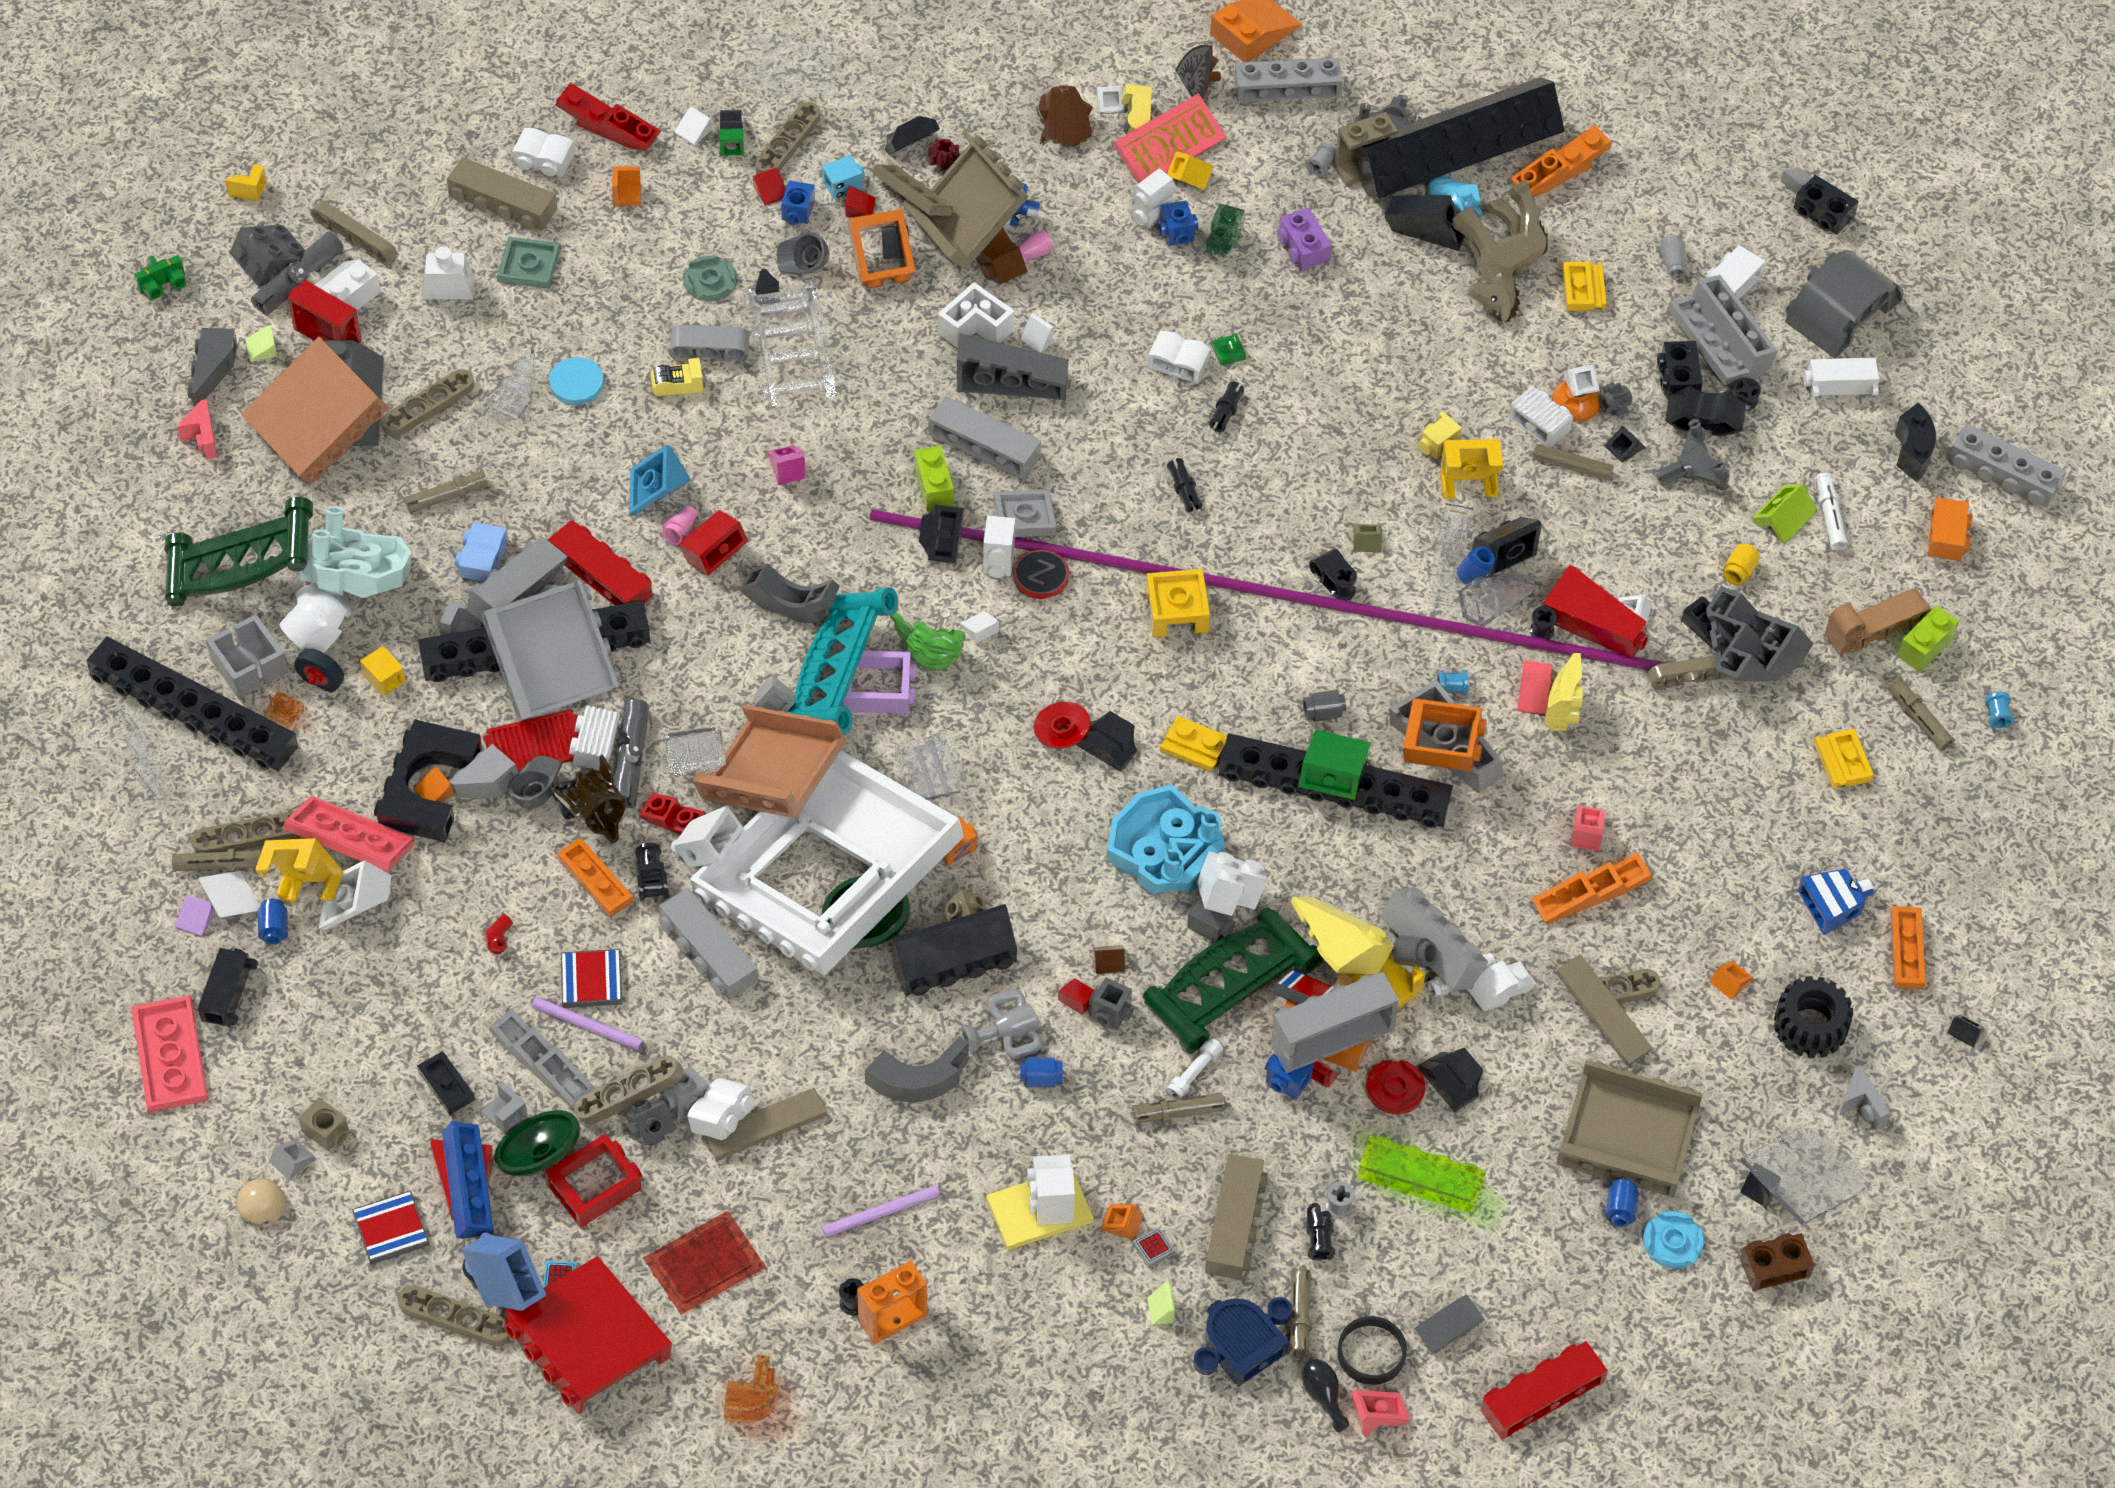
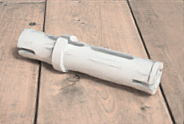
M1821 473L1816 476L1815 481L1819 492L1818 504L1823 509L1831 544L1830 548L1831 550L1846 549L1848 541L1839 508L1840 495L1836 493L1833 475L1831 473Z

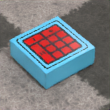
M546 1261L543 1288L576 1269L577 1262Z

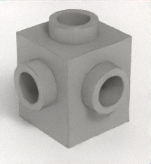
M688 1067L683 1070V1076L677 1084L660 1092L659 1099L666 1102L670 1113L678 1120L687 1116L694 1103L704 1097L709 1084L693 1068Z

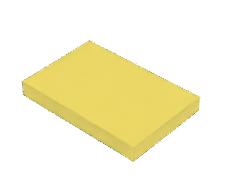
M1074 1171V1223L1037 1225L1036 1214H1030V1187H1028V1182L986 1195L987 1203L1007 1251L1093 1223V1215Z

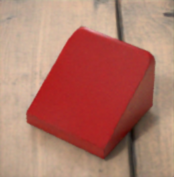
M772 168L753 176V187L764 206L783 199L786 188L777 168Z
M849 186L845 204V217L855 218L873 214L876 198L855 187Z
M1074 978L1058 991V1000L1083 1015L1090 1006L1089 1000L1094 989Z
M1320 1060L1314 1062L1312 1079L1329 1088L1340 1073Z

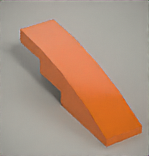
M1636 852L1615 865L1608 862L1586 875L1581 871L1532 898V902L1545 924L1626 894L1653 880V877L1639 853Z

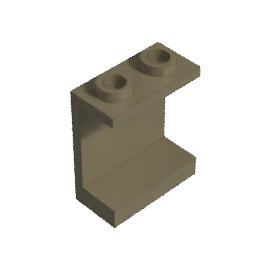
M1386 112L1338 128L1334 168L1345 186L1362 181L1355 148L1398 134L1397 128Z

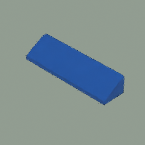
M451 1121L443 1130L442 1138L456 1238L477 1237L483 1233L492 1234L494 1229L479 1125Z

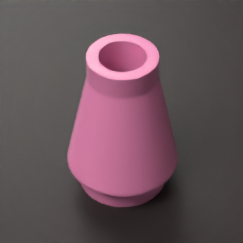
M1043 229L1040 232L1036 230L1019 247L1025 262L1049 254L1054 245L1047 232Z
M684 506L681 511L665 522L662 531L664 539L670 544L679 545L680 542L689 536L694 520L698 516L697 511L691 506Z

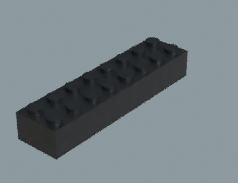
M1542 77L1527 81L1398 127V134L1355 148L1365 192L1379 199L1565 132L1555 83Z

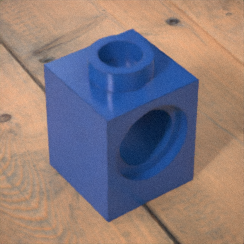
M788 181L781 203L782 220H786L791 224H808L815 202V185Z

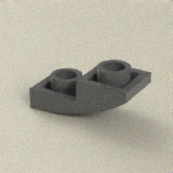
M1466 1294L1429 1317L1414 1329L1434 1355L1456 1338L1467 1334L1482 1323L1485 1318Z

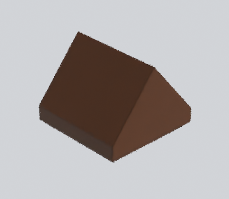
M1123 945L1093 947L1096 974L1125 972V950Z

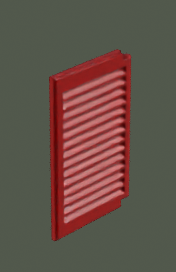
M569 709L486 729L488 735L483 737L486 749L493 744L515 763L518 773L536 756L550 757L559 760L561 763L573 761L574 755L569 754L572 737L578 738L579 732H575L579 714L573 715V710Z

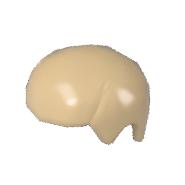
M262 1178L249 1181L238 1192L236 1208L244 1220L261 1225L263 1222L276 1221L280 1218L286 1209V1196L276 1183Z

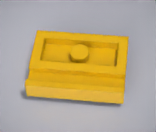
M1563 262L1562 272L1566 311H1593L1594 308H1601V311H1605L1607 303L1602 262H1598V264H1590V262Z
M1177 715L1165 736L1163 744L1160 745V752L1212 772L1222 755L1227 735Z
M1855 729L1827 734V737H1815V748L1833 790L1837 789L1838 786L1845 785V787L1873 780V771Z

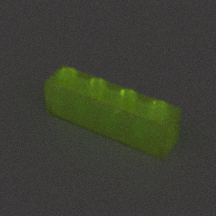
M1370 1135L1359 1164L1357 1178L1474 1214L1484 1185L1486 1171L1474 1164H1462L1451 1160L1445 1155H1433L1422 1151L1416 1146H1404L1393 1142L1387 1137Z

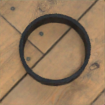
M1365 1316L1352 1321L1343 1329L1338 1342L1337 1356L1341 1368L1349 1377L1363 1384L1378 1385L1392 1380L1399 1374L1405 1362L1407 1345L1404 1335L1395 1324L1381 1317ZM1364 1326L1383 1328L1398 1340L1402 1350V1358L1397 1366L1387 1373L1380 1375L1361 1373L1352 1368L1344 1358L1342 1343L1346 1336L1353 1330Z

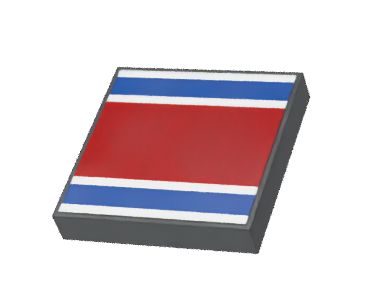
M620 949L561 952L563 1008L622 1005Z
M1291 969L1276 983L1273 993L1296 1004H1301L1312 996L1327 994L1335 987Z
M411 1190L352 1209L370 1265L430 1246Z

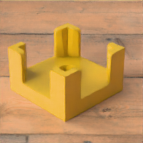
M1500 439L1444 440L1440 467L1443 498H1456L1454 480L1483 479L1485 497H1498L1497 472L1502 473L1503 470Z
M1203 569L1147 573L1146 597L1147 603L1150 602L1153 637L1167 636V625L1195 623V634L1209 632L1210 612Z
M316 838L265 841L255 870L261 877H265L271 863L278 868L283 877L277 891V896L282 901L295 902L301 885L304 882H326L320 899L322 901L334 900L343 870Z
M1390 952L1379 973L1383 971L1399 999V1010L1423 990L1425 973L1419 967H1413L1411 975L1405 968L1394 961L1392 952ZM1341 973L1339 986L1355 983L1368 974Z

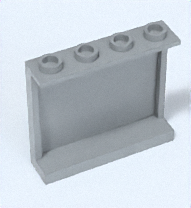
M581 578L572 583L507 605L483 611L480 614L519 722L619 687L618 681L621 680L619 670L615 664L611 665L608 654H611L609 642L606 637L602 638L599 627L602 626L599 614L596 610L592 611L589 600H592L591 591L587 583H582Z

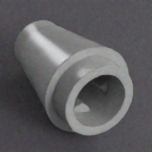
M1678 235L1663 238L1659 247L1669 276H1675V274L1683 275L1685 273L1686 243Z

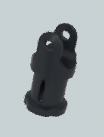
M1312 1203L1307 1208L1306 1233L1310 1236L1308 1257L1311 1260H1330L1335 1255V1249L1332 1247L1331 1235L1334 1233L1331 1214L1329 1211L1321 1212L1320 1205Z

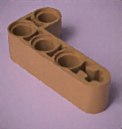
M1917 589L1908 590L1859 612H1856L1850 603H1845L1837 607L1830 614L1825 635L1839 655L1844 657L1843 654L1851 650L1856 652L1865 648L1872 641L1877 640L1879 642L1892 636L1891 633L1895 631H1904L1916 626L1932 609Z

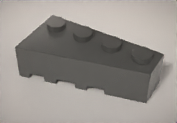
M960 334L957 353V391L1066 400L1069 359Z

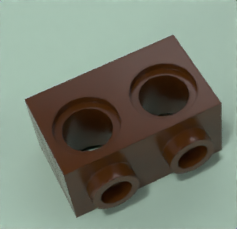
M1789 1233L1782 1234L1774 1240L1766 1242L1761 1240L1753 1241L1743 1248L1740 1258L1752 1291L1810 1278L1814 1268L1813 1260L1802 1233L1795 1235ZM1785 1254H1791L1796 1259H1789ZM1755 1261H1762L1767 1266H1760Z

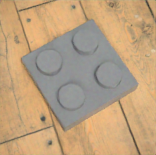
M1049 490L994 492L993 502L996 516L1015 518V537L1056 535L1057 527Z

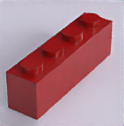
M571 520L548 539L551 544L568 556L564 566L614 606L643 601L645 604L653 597L652 582L649 577L632 568L626 558L619 557L612 552L607 543L604 541L600 542L593 537L587 527L580 526Z
M1587 1341L1578 1346L1572 1344L1565 1348L1561 1355L1555 1359H1545L1526 1375L1525 1373H1520L1507 1386L1501 1389L1496 1387L1487 1392L1483 1397L1481 1412L1499 1438L1503 1440L1604 1383L1608 1369Z

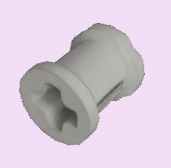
M1321 143L1317 147L1316 154L1306 160V169L1319 177H1324L1329 165L1335 163L1336 148L1331 144Z
M1336 1182L1329 1187L1326 1210L1330 1212L1332 1217L1344 1218L1351 1214L1353 1209L1352 1202L1355 1196L1352 1186L1345 1182Z

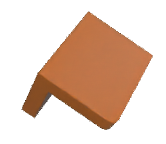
M613 166L612 191L614 206H641L640 167Z

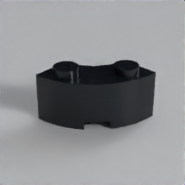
M1688 386L1669 395L1665 421L1677 429L1689 431V422L1697 419L1704 430L1712 431L1711 435L1713 436L1731 435L1743 431L1746 404L1729 391L1706 393Z
M1916 403L1899 417L1895 436L1902 444L1896 466L1915 482H1918L1930 464L1936 442V430L1929 413L1921 404Z

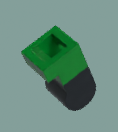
M720 110V156L744 155L741 110ZM740 143L739 147L734 150L727 149L724 144Z

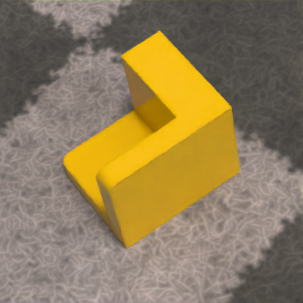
M1176 151L1167 175L1172 179L1204 190L1214 166L1191 155Z
M254 164L249 176L236 175L235 178L227 177L226 187L228 196L259 201L267 182L264 166Z
M380 647L360 660L362 675L382 697L406 682L404 668L385 647Z

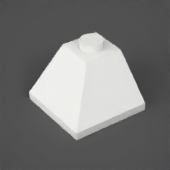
M365 860L344 870L334 900L323 901L318 929L327 930L387 901L391 891L392 875Z

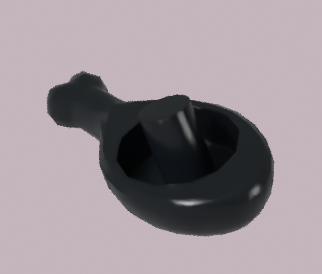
M1316 1358L1307 1361L1302 1370V1381L1305 1391L1313 1400L1326 1408L1333 1421V1429L1336 1432H1341L1349 1427V1419L1342 1414L1338 1405L1339 1383L1337 1375L1332 1367L1323 1360Z

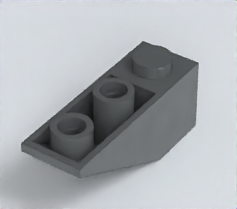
M202 328L200 339L195 340L197 359L192 360L191 374L194 378L193 382L188 383V398L193 400L194 407L201 400H205L233 368L237 351L235 329Z

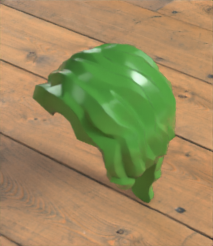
M895 613L890 616L899 637L902 638L903 642H906V648L911 652V656L922 667L937 671L944 670L962 654L963 642L966 637L965 632L956 629L949 631L946 628L933 631L925 623L919 621L913 623V628L909 622L904 621L900 614Z

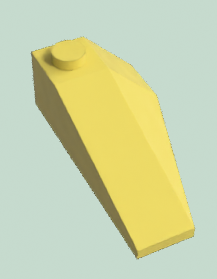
M1314 897L1292 898L1291 903L1301 921L1310 926L1309 936L1311 939L1318 940L1319 942L1317 948L1319 954L1336 973H1379L1394 947L1386 938V933L1382 929Z

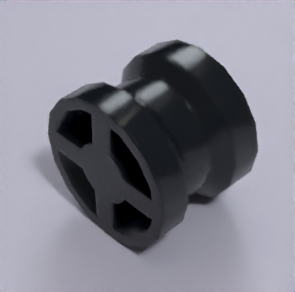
M1751 378L1739 379L1734 385L1733 395L1746 404V411H1750L1758 405L1761 393L1759 383Z

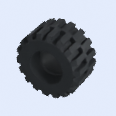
M1806 976L1805 981H1802L1800 978L1794 980L1793 985L1788 984L1785 987L1784 993H1781L1774 1016L1775 1032L1779 1031L1777 1038L1780 1042L1786 1040L1785 1047L1789 1051L1793 1047L1796 1048V1054L1802 1056L1803 1052L1809 1053L1808 1058H1815L1816 1053H1820L1822 1058L1828 1055L1829 1050L1833 1054L1838 1051L1839 1045L1842 1046L1849 1032L1853 1017L1852 1001L1850 997H1845L1846 991L1843 988H1836L1837 983L1832 980L1830 983L1825 982L1824 977H1818V980H1813L1812 976ZM1805 1009L1819 1011L1825 1015L1828 1022L1821 1024L1811 1023L1805 1020L1799 1011Z

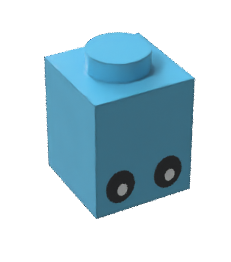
M851 155L822 165V181L833 199L847 195L849 186L859 190L863 189L862 179L865 178L864 170L860 163L856 164Z

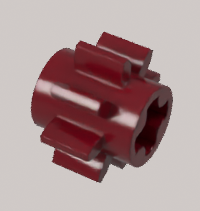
M950 139L936 140L935 147L928 148L930 166L936 165L940 172L943 169H949L961 155L959 153V144L954 145Z

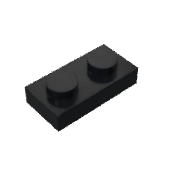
M443 1051L417 1065L419 1074L449 1115L475 1101L473 1092Z

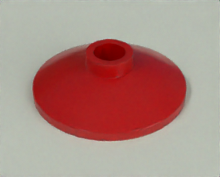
M1073 702L1051 704L1044 708L1034 721L1036 738L1043 745L1055 749H1064L1078 744L1087 736L1091 727V720L1087 710Z

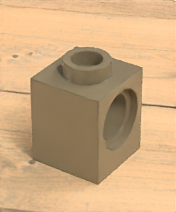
M318 1098L298 1118L301 1131L328 1151L334 1145H341L348 1136L349 1128L346 1117L321 1098ZM326 1124L332 1125L331 1127H329V1128H327V1129H322V1128H321L323 1125H326Z

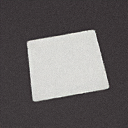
M241 871L198 878L219 917L258 911L260 905Z

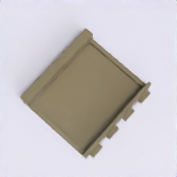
M964 131L962 135L970 143L969 146L931 189V191L952 205L953 211L951 216L928 215L908 199L902 204L945 255L966 270L1029 196L1022 189L1024 184L1014 175L1010 176L1012 170L1003 162H998L1000 157L990 148L986 149L988 143L976 134L972 137Z
M1586 1061L1556 1164L1614 1181L1627 1179L1634 1182L1638 1188L1674 1198L1703 1093L1696 1092L1690 1087L1671 1085L1661 1079L1639 1076L1630 1070L1622 1071L1611 1068L1601 1062Z

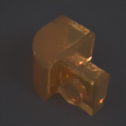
M757 1355L753 1383L728 1381L724 1403L725 1421L754 1423L766 1418L773 1412L779 1400L778 1386L774 1385L776 1368H771L770 1356Z

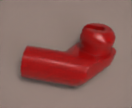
M502 914L485 932L487 948L493 954H501L507 947L504 933L513 925V921L506 914Z

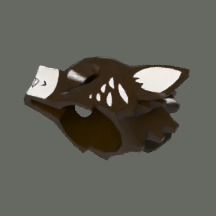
M600 755L599 772L596 773L593 768H589V776L582 774L580 771L575 774V787L570 782L567 784V796L553 787L551 791L578 821L583 823L593 833L601 834L605 840L613 844L619 840V823L626 805L623 802L622 794L614 784L612 770L603 755ZM610 801L612 804V811L610 814L607 815L606 813Z

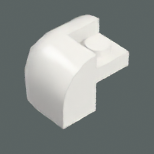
M317 583L302 587L295 593L298 604L288 611L286 617L279 625L287 637L301 650L307 648L325 653L342 633L338 628L344 617L348 618L351 615V606L346 596L324 592L318 588Z

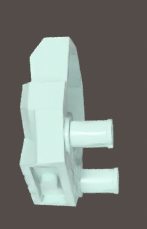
M337 506L327 507L326 527L324 530H315L312 533V537L308 542L307 565L304 570L300 571V580L316 582L318 588L324 592L341 596L348 592L361 598L402 587L411 570L412 556L411 550L402 538L365 534L362 530L343 528L344 509Z

